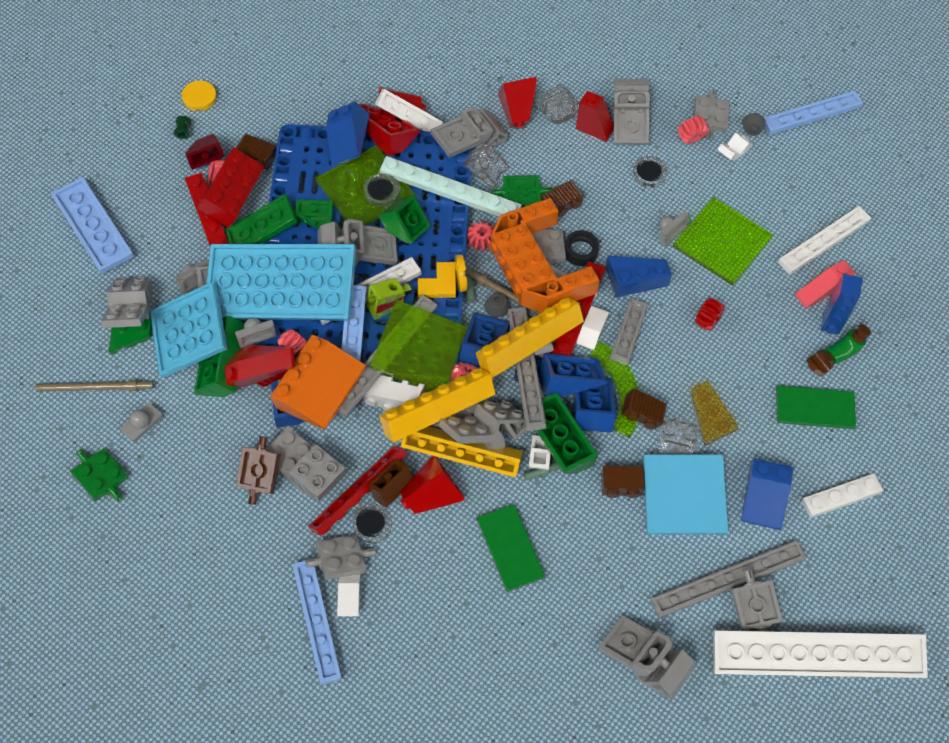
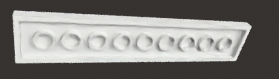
M713 630L714 674L928 678L926 635Z

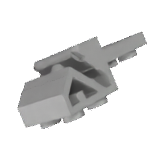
M614 79V145H649V79Z
M476 107L461 111L460 117L432 128L430 133L449 158L471 148L479 154L506 142L508 136L489 110L483 108L478 110Z
M347 219L343 223V229L335 221L321 225L318 229V244H355L357 246L355 267L359 261L389 265L397 263L396 237L388 233L385 228L365 226L360 220Z
M137 276L134 279L118 277L113 280L106 292L108 308L101 319L102 328L141 326L144 319H149L151 315L149 302H152L153 289L151 278Z
M490 401L477 403L473 417H449L448 419H440L439 427L459 444L484 443L490 449H503L506 446V440L501 432L504 431L516 440L526 431L523 412L513 407L512 403L508 401H501V403Z
M289 427L267 448L270 452L281 454L278 472L291 481V485L302 494H308L310 498L320 501L346 473V468L318 445L311 446Z
M623 615L598 646L600 652L632 669L635 672L636 680L670 700L674 699L696 668L695 661L683 649H671L673 641L670 637L657 630L653 633Z

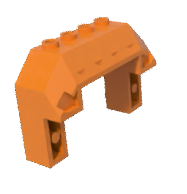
M551 198L500 215L489 243L491 252L521 306L543 312L567 297L578 301L597 294L599 279L591 266L557 278L535 241L532 233L557 225L559 211Z

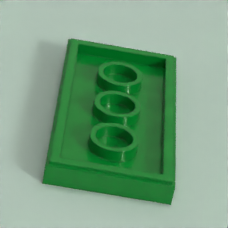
M285 193L225 231L229 244H262L298 221L290 198Z
M777 386V423L842 429L856 428L854 392Z
M514 504L477 517L478 525L507 593L545 579L544 572Z

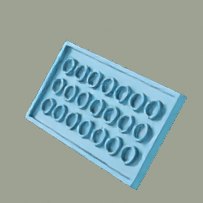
M211 244L207 284L213 281L217 285L222 318L229 315L235 319L350 321L357 246L355 244Z

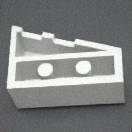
M381 375L363 396V401L369 406H378L386 411L402 405L407 400L420 397L422 393H425V384L419 383L418 387L409 385V381L403 380L402 383L394 382L392 377Z

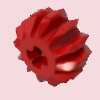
M707 299L696 315L695 323L704 330H712L721 319L724 305L716 299Z

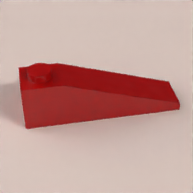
M365 103L359 104L369 113L366 132L377 147L387 155L403 152L419 133V129L408 121H397L395 116L391 114L389 116L383 115L381 110Z
M249 345L238 350L225 366L227 385L247 387L294 368L293 348Z

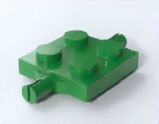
M539 175L503 176L502 189H492V194L503 196L505 199L522 204V208L540 202L542 195L551 191L552 187L542 188L539 183Z
M105 448L92 456H88L83 449H80V452L77 451L76 455L82 462L70 472L89 496L96 502L101 497L111 494L117 502L120 501L119 498L122 499L123 495L117 488L128 479L125 471Z

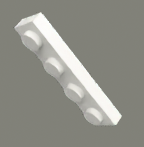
M382 89L375 103L379 108L401 120L410 122L421 131L431 132L432 128L443 123V121L385 89Z
M871 474L802 499V503L809 517L813 518L879 495L883 492V489L875 474Z

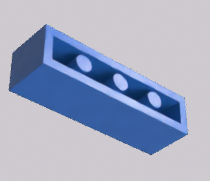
M843 274L824 310L821 331L829 334H840L860 298L863 278Z

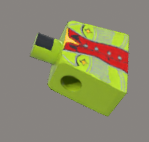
M395 278L369 285L366 307L374 320L401 308L404 296L411 294V288L407 283L400 285Z

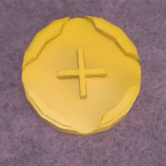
M200 80L187 84L181 94L183 104L192 111H205L215 104L217 96L212 84Z
M462 254L455 255V270L459 292L467 291L466 266Z

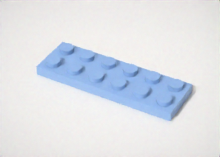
M83 177L50 193L100 274L134 258L132 251Z

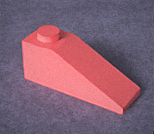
M843 260L828 268L799 290L795 296L807 309L832 295L843 274L854 276L856 273Z

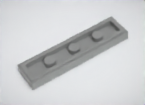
M633 298L630 299L610 360L628 365L648 303Z

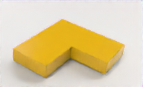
M437 262V278H418V298L422 294L428 298H456L455 262Z

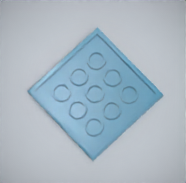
M213 281L150 310L159 376L162 378L228 349L217 285Z
M643 455L647 535L728 534L723 455Z

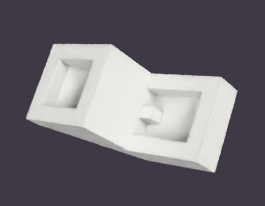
M735 133L728 144H721L718 150L730 160H737L754 143L743 134Z
M591 306L576 344L594 350L609 312Z
M532 435L529 468L549 470L551 453L540 436Z
M361 574L339 578L337 616H359Z

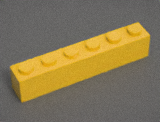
M569 297L561 299L557 304L530 318L524 324L515 327L509 333L500 336L491 344L484 346L476 352L480 368L490 373L493 378L583 323L584 320L579 303Z
M482 368L474 369L471 373L457 377L448 384H442L435 390L422 393L420 397L407 400L396 408L386 410L385 413L379 415L384 435L394 443L440 421V419H445L495 395L491 374Z
M430 426L403 438L401 443L402 448L512 477L517 476L523 456V451L506 446L503 449H490L484 443L459 444L444 430Z

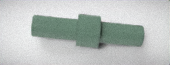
M466 276L467 291L465 292H467L468 303H474L475 284L472 278Z
M557 462L549 464V470L534 469L523 473L526 481L538 476L544 477L549 475V472L560 469Z

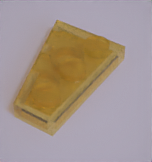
M709 381L691 388L690 393L704 446L738 430V425Z

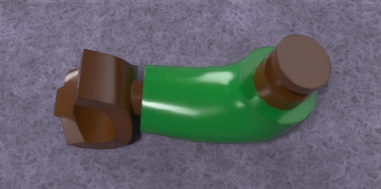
M863 324L856 330L851 329L841 340L806 359L809 363V368L816 372L819 377L823 376L834 367V364L860 352L866 344V338L871 335V330Z

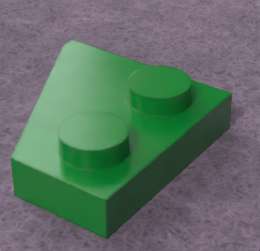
M296 200L295 215L297 220L316 229H319L321 225L331 223L333 200Z
M144 319L141 326L113 327L109 344L110 355L116 354L117 350L124 347L128 349L137 343L150 340L152 331L151 319Z

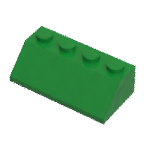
M229 315L222 318L228 349L199 362L193 394L226 397L235 393L237 386H228L226 383L225 366L237 351L242 349L239 346L235 332L244 329L245 323Z
M557 392L542 399L546 429L536 431L563 473L578 474L594 466L598 454Z

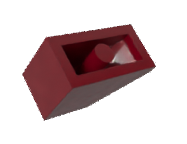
M214 134L196 140L185 153L191 170L225 157L221 145Z

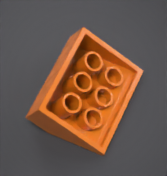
M311 335L294 360L295 367L286 372L270 398L277 409L326 430L366 369V365L329 341Z

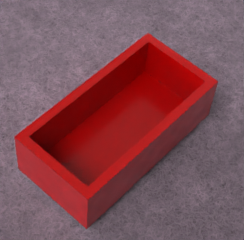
M233 147L197 209L229 228L237 218L265 166Z

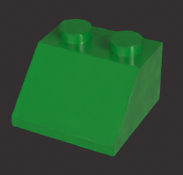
M414 194L398 199L379 215L386 231L408 244L413 243L431 226Z

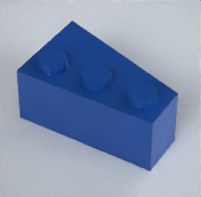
M607 256L605 267L616 298L669 286L672 274L666 259Z

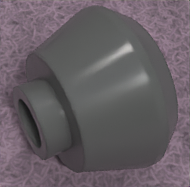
M750 113L742 119V125L747 134L755 136L761 133L766 125V120L758 113Z
M493 293L485 301V310L493 317H502L508 313L507 309H510L508 299L501 293Z

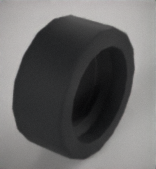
M578 230L572 232L566 238L564 245L565 255L571 264L587 266L588 261L592 263L598 256L599 242L592 233ZM579 241L585 242L592 247V251L587 255H578L571 250V245Z

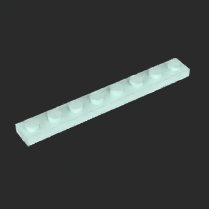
M388 156L385 157L379 174L498 217L522 206V204Z

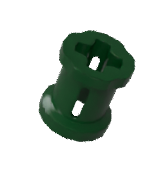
M178 116L176 118L177 126L174 129V135L179 139H187L190 135L189 126L191 125V119L187 116Z

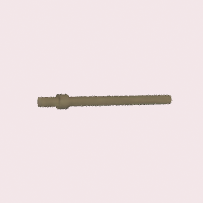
M469 268L466 270L465 275L476 280L477 284L483 287L487 286L521 305L513 292L489 280L488 276L480 275ZM527 308V309H529L530 311H532V312H534V313H536V314L542 313V312H539V311H536V310Z
M138 380L101 383L36 384L35 390L36 392L129 390L130 392L138 391V389H153L154 384L153 381L138 382Z

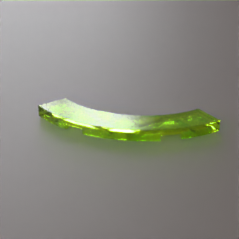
M599 341L590 358H598L601 367L614 380L620 398V408L613 430L630 439L637 421L628 420L627 416L622 415L621 412L626 394L633 389L638 390L637 384L629 367L610 360L613 350Z

